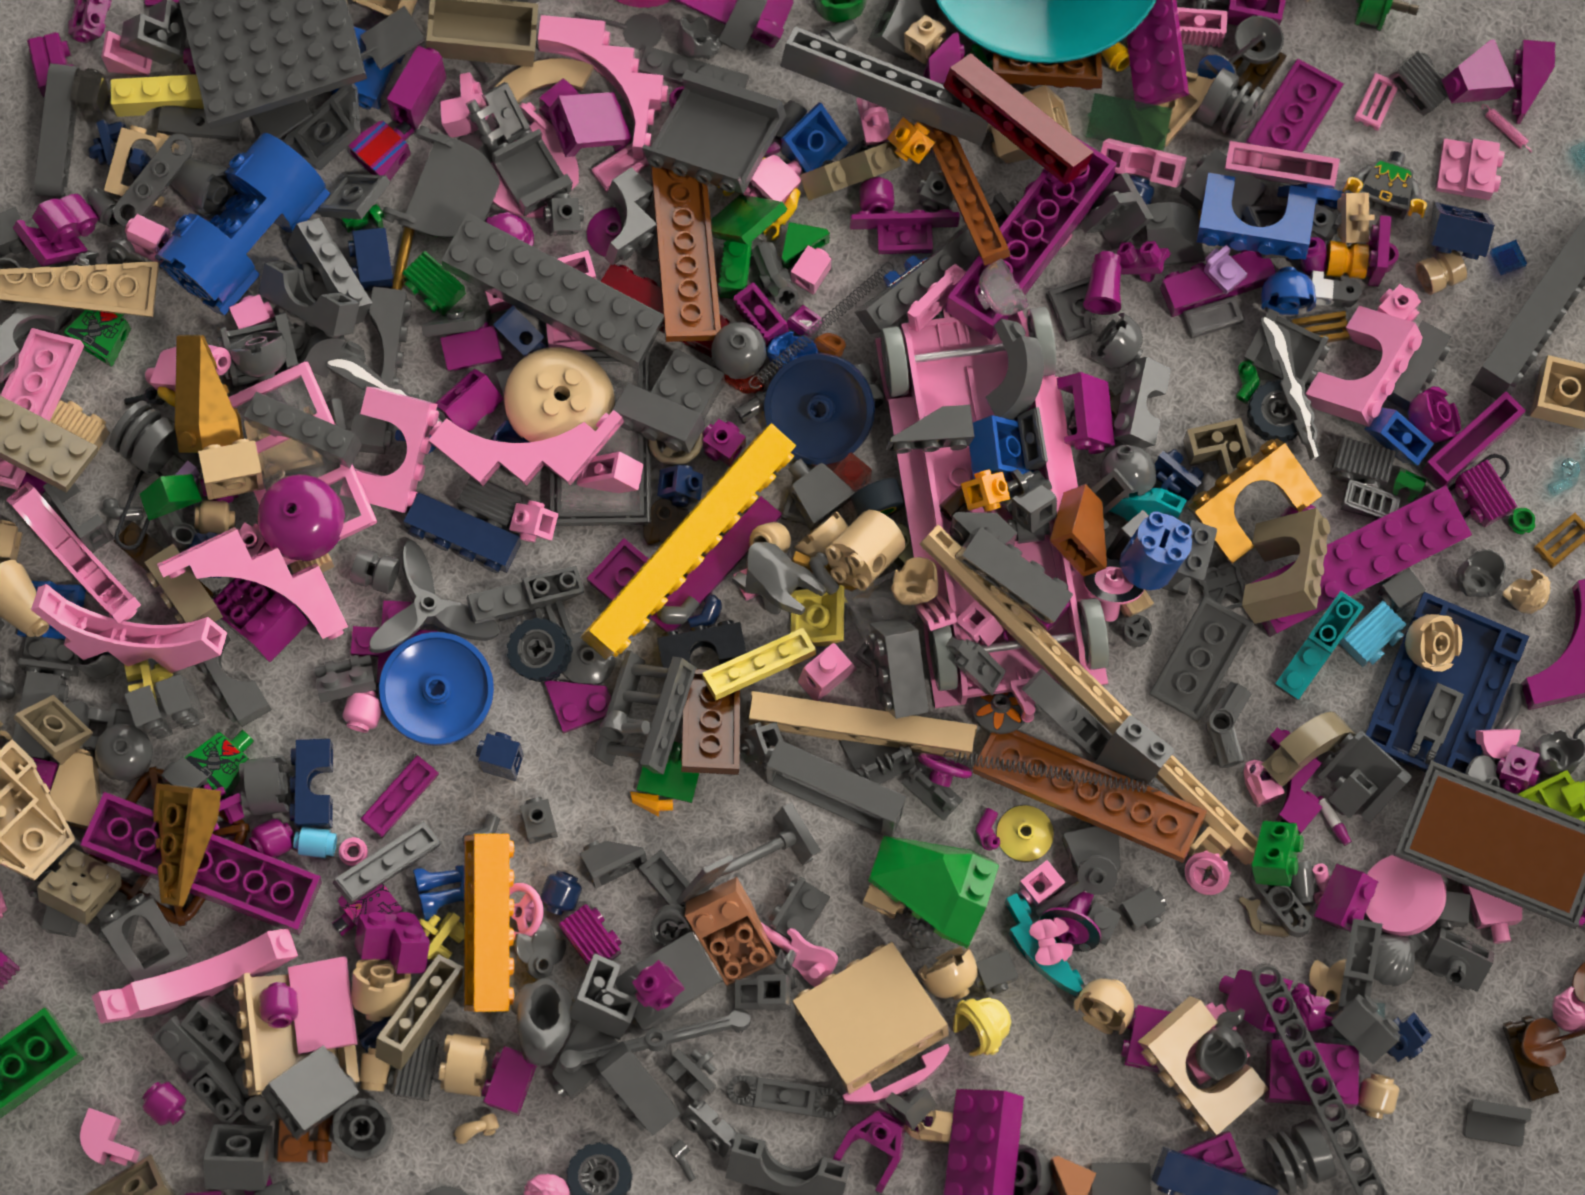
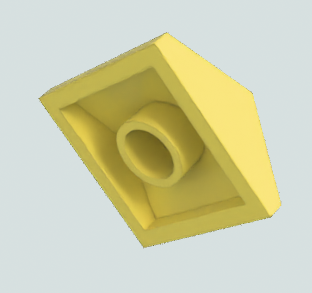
M839 585V589L834 594L829 595L825 593L824 596H819L808 589L795 590L791 596L805 607V612L802 615L791 613V633L804 628L814 646L826 647L833 643L844 641V586Z

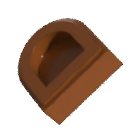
M833 333L822 334L814 340L818 351L838 357L843 355L846 347L845 341Z

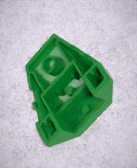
M883 836L868 881L896 903L900 900L913 911L911 915L919 920L922 917L935 928L933 932L941 938L968 949L986 910L999 864L969 849Z

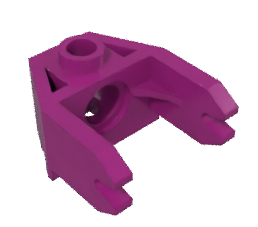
M879 1108L850 1128L833 1160L841 1161L849 1146L861 1138L886 1152L888 1155V1166L875 1189L882 1193L903 1157L905 1124L890 1113ZM879 1128H884L887 1135H882L879 1132Z

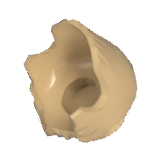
M922 557L906 560L900 572L895 570L893 585L891 586L894 598L903 605H918L935 598L938 594V576L935 563Z
M1536 569L1531 570L1532 580L1520 578L1503 591L1502 595L1521 613L1532 614L1537 610H1541L1549 599L1551 582L1547 576Z

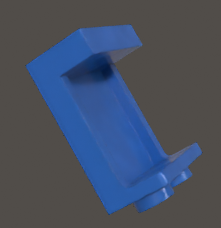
M354 26L360 52L363 53L366 51V45L360 35L366 31ZM405 54L382 70L379 69L373 58H367L363 61L367 79L354 83L357 86L360 107L367 110L371 108L380 109L381 96L396 64L402 63ZM340 88L331 90L330 92L332 93V95H334Z

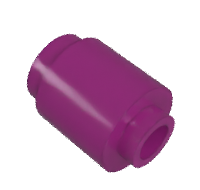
M1318 237L1310 238L1306 260L1300 259L1301 269L1309 277L1313 271L1325 272L1328 266L1325 242Z

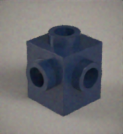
M675 465L661 469L657 496L671 500L672 505L676 507H687L690 503L698 502L701 500L703 474L693 471V468L688 465Z
M1413 1012L1403 1020H1400L1399 1017L1393 1019L1400 1029L1398 1031L1400 1039L1386 1053L1394 1057L1397 1062L1405 1057L1409 1060L1415 1058L1423 1051L1421 1046L1432 1036L1419 1017Z

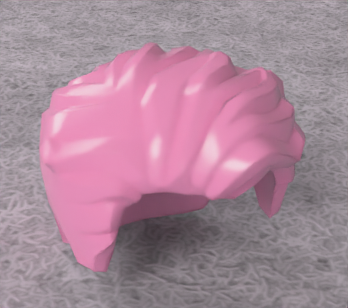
M1569 987L1561 994L1555 996L1552 1004V1018L1556 1021L1557 1026L1569 1033L1585 1029V1004L1576 999L1573 987Z
M540 1174L527 1182L523 1194L570 1195V1188L567 1182L559 1178V1176Z

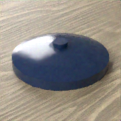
M814 353L790 361L775 374L766 392L764 414L767 426L772 423L796 445L791 451L794 459H802L804 463L819 465L820 463L827 465L849 457L863 445L873 426L875 405L867 380L854 365L835 355Z

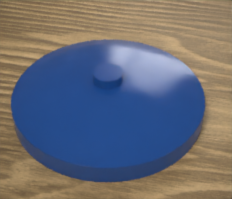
M443 632L420 634L398 646L387 659L379 684L381 705L391 725L406 738L429 746L453 744L475 732L484 722L490 711L494 693L491 669L482 653L467 640Z

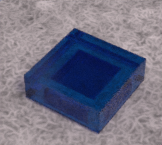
M1517 240L1490 250L1500 275L1521 269L1527 265Z

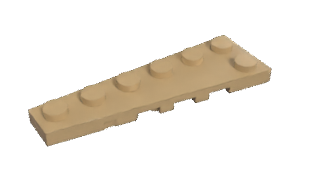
M137 262L111 265L96 264L91 266L75 265L68 267L0 269V300L153 317L159 263Z

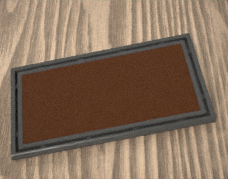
M1431 761L1399 843L1394 849V856L1576 929L1580 924L1579 920L1585 907V822Z

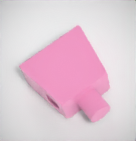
M833 643L803 668L798 683L813 700L819 701L857 669L838 646Z
M1462 884L1464 894L1471 895L1470 912L1476 929L1491 928L1494 944L1511 941L1508 926L1517 925L1522 921V908Z

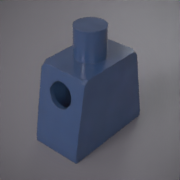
M514 306L494 324L524 356L528 353L531 354L537 350L547 348L541 342L544 336ZM524 331L532 337V341L529 344H525L519 338L520 334Z

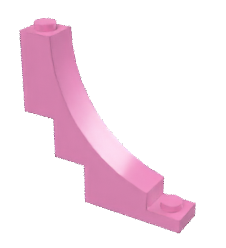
M613 410L610 415L605 413L596 424L598 427L596 431L583 422L570 431L546 440L530 443H506L471 434L446 418L443 423L439 421L432 428L429 441L482 486L486 484L501 465L526 486L544 465L571 486L624 423L622 416Z
M235 527L157 564L163 577L169 575L170 578H175L185 573L184 567L190 565L196 579L205 577H234L270 587L295 603L308 616L322 639L326 637L329 640L337 638L344 633L343 629L348 627L317 563L291 575L278 547H270L250 557Z
M289 929L268 931L237 948L208 960L160 976L132 982L122 989L98 992L92 996L101 1024L167 1014L188 1001L204 999L208 996L213 997L234 985L237 979L244 973H250V977L264 976L294 959L298 954Z

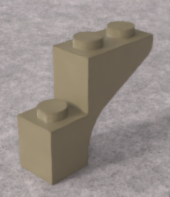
M887 142L799 175L808 201L902 166L899 156L894 152L896 150L895 146L891 142Z

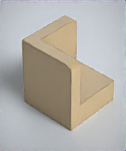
M1208 826L1192 844L1188 855L1192 857L1196 852L1200 853L1208 850L1209 853H1219L1221 858L1231 845ZM1210 865L1205 870L1208 872L1213 866Z

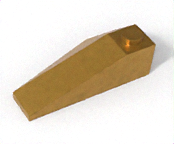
M204 335L176 336L175 431L180 453H198V451L204 450L209 445L217 444L223 447L232 445L236 440L244 439L240 414L237 408L233 409L227 396L229 390L226 384L222 385L216 371L217 363Z

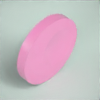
M1394 855L1380 860L1367 873V875L1377 880L1378 884L1365 913L1371 922L1383 924V932L1399 936L1414 935L1428 929L1442 914L1446 903V887L1440 874Z

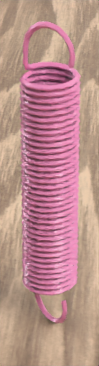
M1485 105L1489 109L1485 117L1513 141L1519 149L1524 144L1532 152L1525 145L1529 140L1494 108L1491 110Z

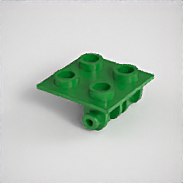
M673 742L664 774H656L644 766L642 767L637 791L688 803L693 802L700 773L681 772L682 743Z

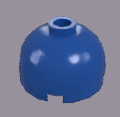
M1280 268L1279 272L1273 273L1265 280L1262 286L1261 308L1264 310L1265 307H1268V310L1269 308L1279 312V315L1299 314V309L1305 307L1306 312H1309L1316 307L1315 286L1306 274L1296 271V268Z

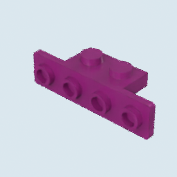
M942 209L938 212L926 213L924 210H913L910 213H899L898 211L889 210L883 212V214L860 211L850 215V229H877L878 254L933 253L932 228L958 227L960 212H953L950 209Z

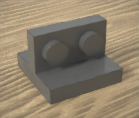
M1122 173L1105 188L1090 208V212L1087 214L1088 218L1080 226L1085 234L1103 232L1113 250L1118 249L1122 243L1131 239L1154 218L1129 174Z

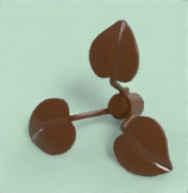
M1585 962L1577 968L1572 978L1574 996L1578 1001L1584 1003ZM1547 1018L1536 1019L1529 1023L1525 1029L1521 1045L1522 1051L1529 1061L1538 1066L1552 1067L1558 1065L1566 1057V1049L1562 1041L1585 1035V1029L1560 1036L1559 1028L1553 1021Z

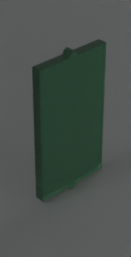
M1095 93L1091 112L1088 113L1090 119L1086 137L1103 141L1110 138L1164 152L1167 134L1171 132L1169 125L1173 108Z

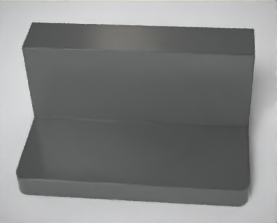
M1473 1099L1468 1102L1464 1136L1471 1139L1520 1147L1524 1142L1525 1123L1531 1121L1532 1109Z

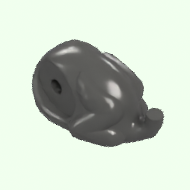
M542 978L535 983L523 985L511 1006L513 1013L517 1015V1032L523 1059L527 1063L534 1065H550L568 1036L570 1020H572L570 1007L573 1000L570 992L550 978Z

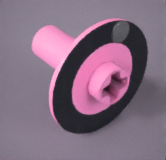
M1106 559V569L1083 576L1085 589L1090 595L1101 601L1104 618L1108 622L1115 621L1118 618L1120 604L1135 601L1145 590L1136 587L1127 580L1122 573L1120 560Z

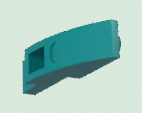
M1340 591L1275 684L1299 700L1361 613L1364 606L1343 591Z
M1017 893L1006 898L1005 905L1017 925L1011 928L1008 934L1025 959L1048 981L1073 996L1079 995L1083 990L1081 985L1084 982L1077 969L1072 970L1067 960L1061 959L1060 962L1053 965H1041L1035 960V955L1040 947L1038 940L1031 936L1029 932L1033 924L1029 916L1032 911L1025 898L1020 899Z

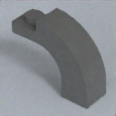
M1001 319L994 327L1007 351L1008 370L1003 382L987 395L986 399L995 416L1016 421L1018 415L1026 412L1031 407L1039 393L1044 373L1043 353L1038 339L1025 336V330L1020 323Z

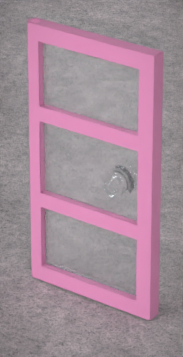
M307 361L228 397L233 409L237 408L240 414L244 439L249 441L255 440L264 484L263 490L254 491L259 504L265 492L275 482L287 476L304 474L321 479L340 497L345 509L346 518L344 519L343 528L339 536L340 540L377 523L353 464L351 468H347L326 459L315 450L295 440L283 436L274 437L253 428L244 418L255 393L258 392L335 425ZM294 505V506H292V508H293V509L295 510V512H296L297 506ZM283 557L286 565L297 561Z

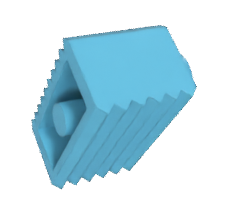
M1382 601L1352 628L1339 644L1362 667L1368 662L1374 665L1385 654L1382 649L1386 645L1390 644L1393 647L1405 636L1402 630L1405 628L1406 623Z

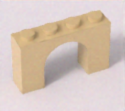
M1189 996L1142 1037L1138 1043L1144 1049L1141 1052L1143 1057L1152 1066L1155 1064L1161 1071L1158 1075L1164 1084L1176 1090L1178 1093L1176 1096L1177 1101L1186 1110L1190 1109L1195 1115L1193 1121L1203 1132L1209 1131L1218 1135L1269 1089L1255 1070L1246 1064L1239 1071L1226 1075L1211 1087L1196 1088L1193 1086L1186 1073L1185 1063L1187 1054L1192 1045L1218 1022L1201 1000Z

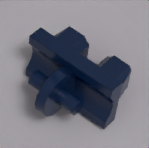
M105 120L96 122L100 138L93 139L94 146L88 149V155L91 159H98L99 165L108 164L111 167L121 127L127 129V126L122 121L108 124ZM131 147V149H130V153H129V156H128V157H132V155H133V153H132V151H133L132 147Z
M1176 449L1168 453L1163 451L1154 463L1156 479L1162 483L1160 488L1167 491L1170 489L1174 494H1179L1189 501L1201 485L1204 473L1197 467L1192 466L1189 470H1186L1181 466L1184 458Z

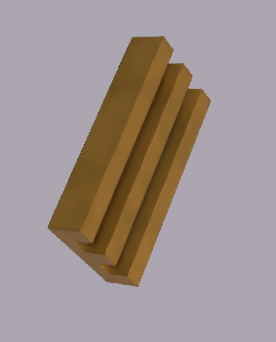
M1345 311L1291 320L1292 323L1298 326L1340 320L1337 323L1305 327L1304 329L1313 333L1342 329L1341 333L1322 335L1321 337H1329L1327 343L1348 340L1351 337L1346 329L1348 321H1346Z
M1573 513L1533 548L1534 551L1538 552L1541 558L1547 561L1548 566L1553 569L1585 542L1584 533L1555 559L1551 556L1581 529L1585 532V522L1576 513ZM1573 521L1577 524L1574 529L1548 551L1543 548Z

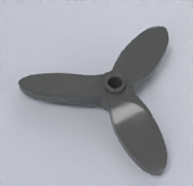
M408 540L402 551V564L413 604L391 617L374 633L370 640L369 651L371 653H382L391 650L412 637L424 624L431 623L448 633L468 639L488 641L498 636L500 629L495 620L474 624L469 606L460 602L442 600L435 594L432 572L426 556L416 542Z

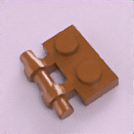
M333 1115L318 1125L317 1141H309L310 1131L296 1140L280 1119L277 1162L308 1163L309 1151H317L316 1163H328V1151L332 1150L329 1133L330 1125H333Z

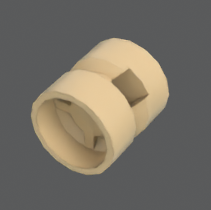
M1452 250L1451 254L1440 252L1436 255V258H1426L1416 264L1417 277L1425 292L1429 295L1442 291L1446 288L1447 284L1453 286L1467 279L1465 263L1456 250Z

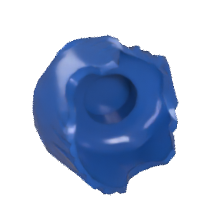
M789 331L781 336H775L767 348V357L770 359V362L775 360L780 353H783L787 347H790L794 341H797L800 336H793V331ZM811 340V343L807 342L808 346H804V350L799 348L801 352L796 351L797 356L793 355V359L789 357L790 361L804 355L818 353L813 340Z

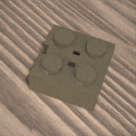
M72 848L58 863L59 870L56 873L51 871L37 886L40 902L87 926L122 886L119 871Z

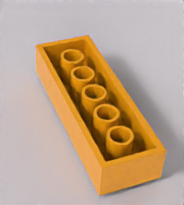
M472 834L465 836L464 1011H509V1005H512L514 1002L513 987H509V976L514 973V960L509 958V946L514 944L513 928H509V917H513L514 901L509 899V887L514 885V871L509 870V858L514 856V842L509 840V834Z

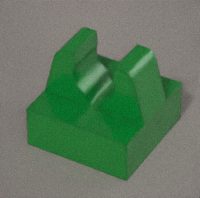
M1401 467L1395 479L1393 494L1397 496L1399 490L1406 486L1410 491L1407 501L1412 502L1421 493L1426 479Z

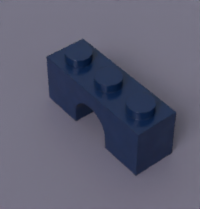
M331 739L296 740V748H291V765H295V776H291L290 789L291 793H295V804L290 805V820L295 821L298 829H302L303 826L320 829L333 828V800L331 796L317 795L311 792L310 789L311 781L316 775L333 772V743Z

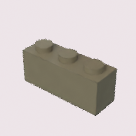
M174 544L144 562L150 571L146 576L154 588L160 585L164 591L160 596L167 607L170 609L174 606L178 611V614L174 615L179 624L197 621L206 617L216 622L223 617L189 566L184 567L185 573L175 578H170L169 575L162 576L157 564L179 554Z

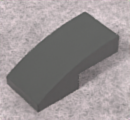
M737 0L720 34L719 41L743 52L768 0Z

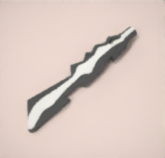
M1262 317L1260 322L1272 362L1278 360L1283 376L1280 386L1287 405L1295 417V420L1292 422L1301 443L1307 449L1309 459H1317L1320 457L1316 442L1318 429L1314 425L1315 413L1310 408L1311 401L1304 395L1305 382L1295 377L1289 330L1266 317Z
M356 355L331 360L326 363L329 369L362 390L366 386L376 387L420 399L417 394H408L402 384L389 386ZM439 411L437 423L439 421L443 423L446 417L443 412Z

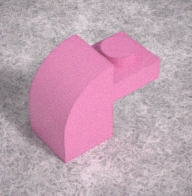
M470 72L460 74L461 97L440 101L442 125L449 137L452 138L471 134L478 130L476 123L472 122L468 115L470 111L466 106L467 102L476 99L480 108L486 105L482 97L481 85L479 82H475Z
M89 1108L80 1131V1141L85 1153L92 1160L102 1165L105 1164L108 1154L111 1155L110 1161L126 1166L128 1161L136 1163L140 1154L139 1151L113 1142L121 1120Z

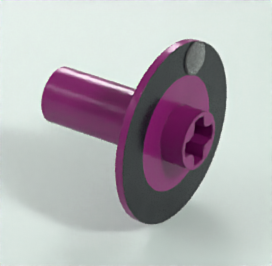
M1084 890L1071 899L1068 908H1051L1041 915L1040 920L1051 919L1054 921V918L1058 917L1069 926L1068 931L1054 937L1057 943L1072 944L1073 951L1088 952L1099 945L1101 932L1098 926L1087 917L1094 898L1093 894Z

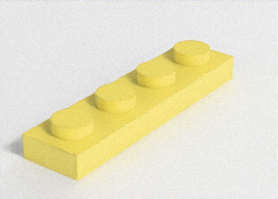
M801 628L703 672L702 678L716 701L815 656L816 648L804 628Z

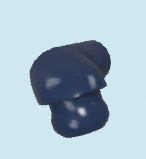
M708 595L705 598V605L701 614L689 617L688 623L690 628L700 625L707 627L717 621L722 610V602L716 595Z

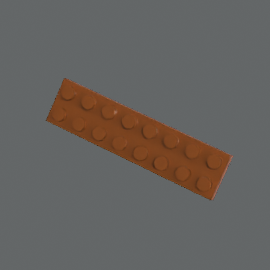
M651 166L665 342L713 341L721 329L708 184H703L696 178L687 175L679 176L672 170L663 167L659 169Z
M1017 730L1006 734L991 733L977 759L978 765L982 755V765H984L985 758L988 756L989 766L993 756V768L997 757L999 759V767L1002 759H1004V769L1009 759V770L1013 760L1015 761V770L1018 761H1020V771L1023 762H1025V773L1029 763H1031V772L1036 763V774L1040 764L1041 774L1045 765H1047V775L1050 766H1052V777L1056 767L1058 768V776L1061 768H1063V778L1068 768V779L1072 769L1074 770V779L1077 770H1079V781L1083 771L1084 780H1086L1087 774L1090 772V782L1095 772V783L1099 773L1101 774V783L1106 774V785L1110 775L1111 784H1113L1114 778L1117 776V786L1120 777H1122V788L1125 779L1128 778ZM981 761L978 767L976 763L973 767V773L1181 863L1184 862L1207 813L1202 808L1164 792H1152L1151 790L1156 791L1157 789L1147 786L1145 793H1143V783L1140 792L1137 791V784L1135 790L1132 791V782L1127 791L1126 783L1124 789H1121V781L1117 789L1115 782L1113 787H1110V780L1108 786L1105 787V778L1102 786H1100L1099 779L1097 784L1094 785V777L1091 784H1089L1088 778L1084 784L1083 776L1079 783L1078 774L1075 782H1073L1072 775L1070 780H1067V773L1064 780H1062V775L1057 780L1056 773L1052 779L1051 771L1047 778L1045 772L1042 777L1040 776V770L1038 775L1035 776V768L1032 775H1030L1029 769L1027 774H1024V767L1021 773H1019V768L1014 773L1013 766L1009 772L1008 764L1005 771H1003L1002 766L998 770L997 764L995 769H992V762L989 768H987L986 763L982 768ZM1128 778V787H1129L1131 778ZM1133 780V789L1136 783L1135 780Z

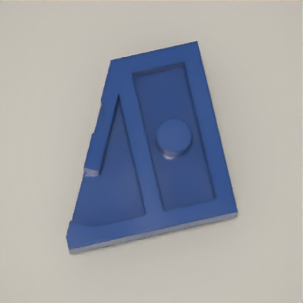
M1311 184L1291 185L1316 189V204L1323 203L1331 209H1337V200L1341 198V193H1344L1340 190ZM1290 185L1278 186L1277 197L1287 198Z

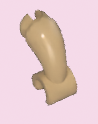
M487 1114L482 1116L479 1121L468 1122L458 1126L454 1132V1136L457 1138L455 1141L459 1144H465L481 1131H483L484 1136L493 1135L496 1129L499 1128L496 1115Z

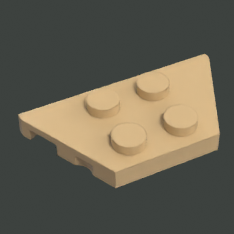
M1186 72L1189 95L1143 111H1139L1135 107L1134 100L1129 105V111L1144 146L1163 151L1197 113L1215 78L1212 80L1199 77L1195 73Z

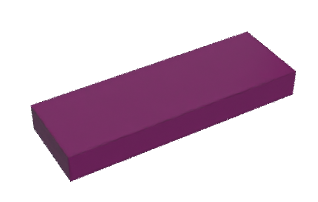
M416 755L360 818L361 821L383 838L436 779L439 772L420 756Z

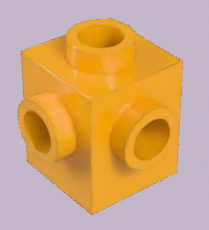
M904 117L887 137L897 148L894 152L906 162L911 158L918 164L928 155L931 147L935 144L928 136L930 130L918 121L914 125Z
M990 469L975 473V479L961 483L968 511L982 507L984 512L1001 508L1000 502L1010 499L1003 472L991 474Z

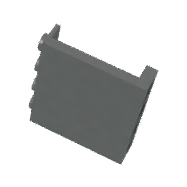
M686 70L681 78L685 88L652 147L647 145L642 147L647 162L655 168L660 169L663 167L672 170L679 176L687 175L696 178L703 184L711 183L720 186L723 190L730 193L734 191L744 194L786 117L782 100Z

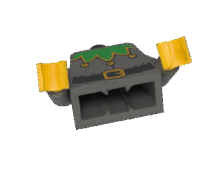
M1391 151L1388 161L1377 159L1374 165L1363 167L1347 180L1342 190L1344 193L1346 190L1353 193H1369L1370 209L1400 219H1404L1407 211L1408 216H1412V213L1415 212L1420 214V218H1423L1427 207L1426 202L1423 201L1418 181L1413 179L1414 171L1403 166L1406 156L1399 151Z

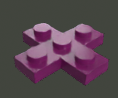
M383 600L381 626L391 617L410 606L412 602ZM353 626L351 655L378 657L376 683L380 684L383 667L389 656L398 646L386 652L371 653L369 651L370 640L380 627ZM418 630L412 637H415V636H417V635L424 634V633L438 632V631H437V630Z

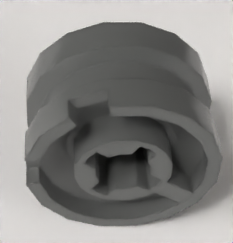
M668 904L659 908L654 915L650 929L651 938L656 944L658 943L663 946V948L692 931V927L685 917V908L677 904ZM667 923H669V925L673 927L677 926V929L673 931L669 930L667 928Z

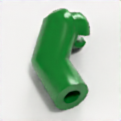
M1243 361L1238 366L1243 386L1236 394V398L1247 404L1258 388L1260 379L1255 366L1249 361Z

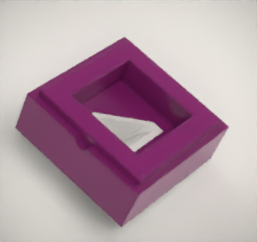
M802 305L788 318L787 325L801 336L808 329H811L815 323H818L822 317L805 305Z

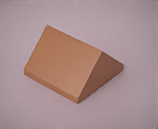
M1060 1156L1053 1157L1050 1160L1059 1194L1088 1195L1096 1173Z

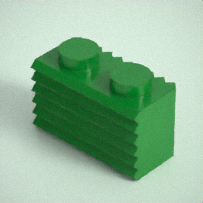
M724 240L718 284V295L720 298L734 299L735 295L747 287L752 242L742 244Z
M423 251L402 272L405 282L403 284L404 287L414 296L418 293L424 299L423 304L432 313L438 311L441 315H445L466 294L464 285L452 274L444 270L442 265L426 251Z

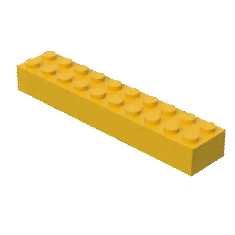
M772 423L760 432L580 638L605 660L611 655L616 658L631 643L628 637L630 635L634 637L637 633H640L650 621L646 617L649 614L653 616L668 601L665 595L667 593L671 595L686 580L683 575L685 573L689 574L692 570L694 571L705 559L701 554L703 552L707 554L721 541L723 537L719 535L720 532L724 534L728 529L730 530L740 519L737 513H743L756 501L759 496L755 492L760 493L764 488H767L776 478L773 472L778 473L794 457L791 451L796 445Z

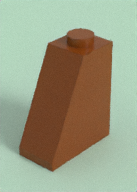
M1086 484L1063 492L1050 542L1083 577L1104 570L1107 566L1103 504Z

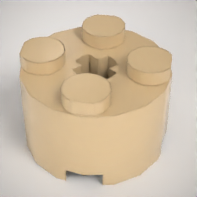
M381 959L359 960L356 963L355 970H353L352 1005L358 1011L366 1014V1018L371 1021H381L384 1017L393 1016L410 993L411 973L397 974L390 961H381Z
M461 1034L446 1036L444 1052H447V1063H441L439 1071L442 1090L448 1093L481 1097V1089H483L488 1067L487 1056L484 1055L485 1050L490 1049L489 1038Z

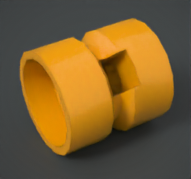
M1329 241L1326 251L1328 266L1325 270V275L1341 277L1344 273H1347L1349 278L1365 279L1369 261V245L1352 243L1350 247H1347L1346 243Z

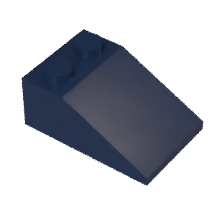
M1434 202L1430 242L1436 246V251L1451 254L1452 250L1463 252V257L1478 260L1479 256H1487L1495 224L1487 213Z

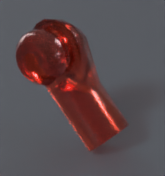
M725 374V382L744 394L762 392L765 387L764 383H761L758 379V376L751 380L750 386L749 380L754 375L746 379H733Z

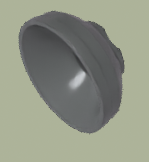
M1249 17L1242 21L1236 30L1234 39L1237 52L1261 33L1266 34V37L1261 40L1265 46L1262 52H1254L1249 49L1241 56L1250 63H1268L1279 55L1283 47V31L1274 20L1268 17Z

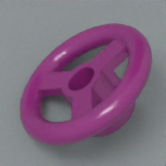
M921 753L918 756L920 763L932 769L929 780L938 785L950 787L953 777L968 779L972 776L970 768L959 762L955 763L954 760L949 761L943 756L931 753Z

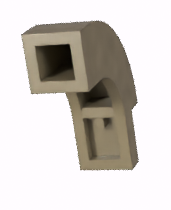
M1326 712L1309 720L1280 742L1281 747L1261 765L1279 785L1284 786L1317 756L1328 751L1336 754L1341 749L1338 745L1349 734L1353 736L1356 734L1337 713Z

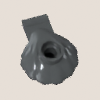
M1424 931L1409 936L1381 934L1374 979L1382 985L1399 986L1410 980L1415 968V953L1430 939Z

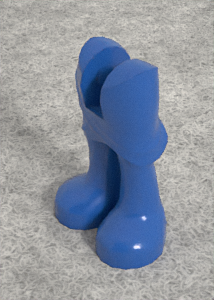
M464 865L455 866V870L428 872L423 868L413 870L421 909L426 922L434 914H437L440 907L455 902H464ZM461 882L458 888L426 893L436 887Z

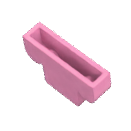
M1230 141L1225 169L1234 173L1253 175L1255 178L1293 185L1311 184L1325 188H1335L1340 159Z

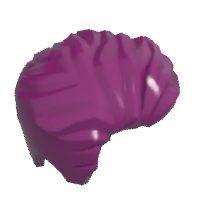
M1298 983L1290 994L1308 1031L1334 1026L1331 1022L1333 1017L1325 1014V1009L1330 1005L1329 999L1311 994L1307 985Z

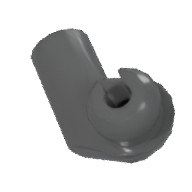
M688 596L680 607L664 605L657 612V616L665 624H684L700 604L693 597Z
M487 814L481 829L472 832L468 831L463 835V844H465V836L495 834L500 818Z

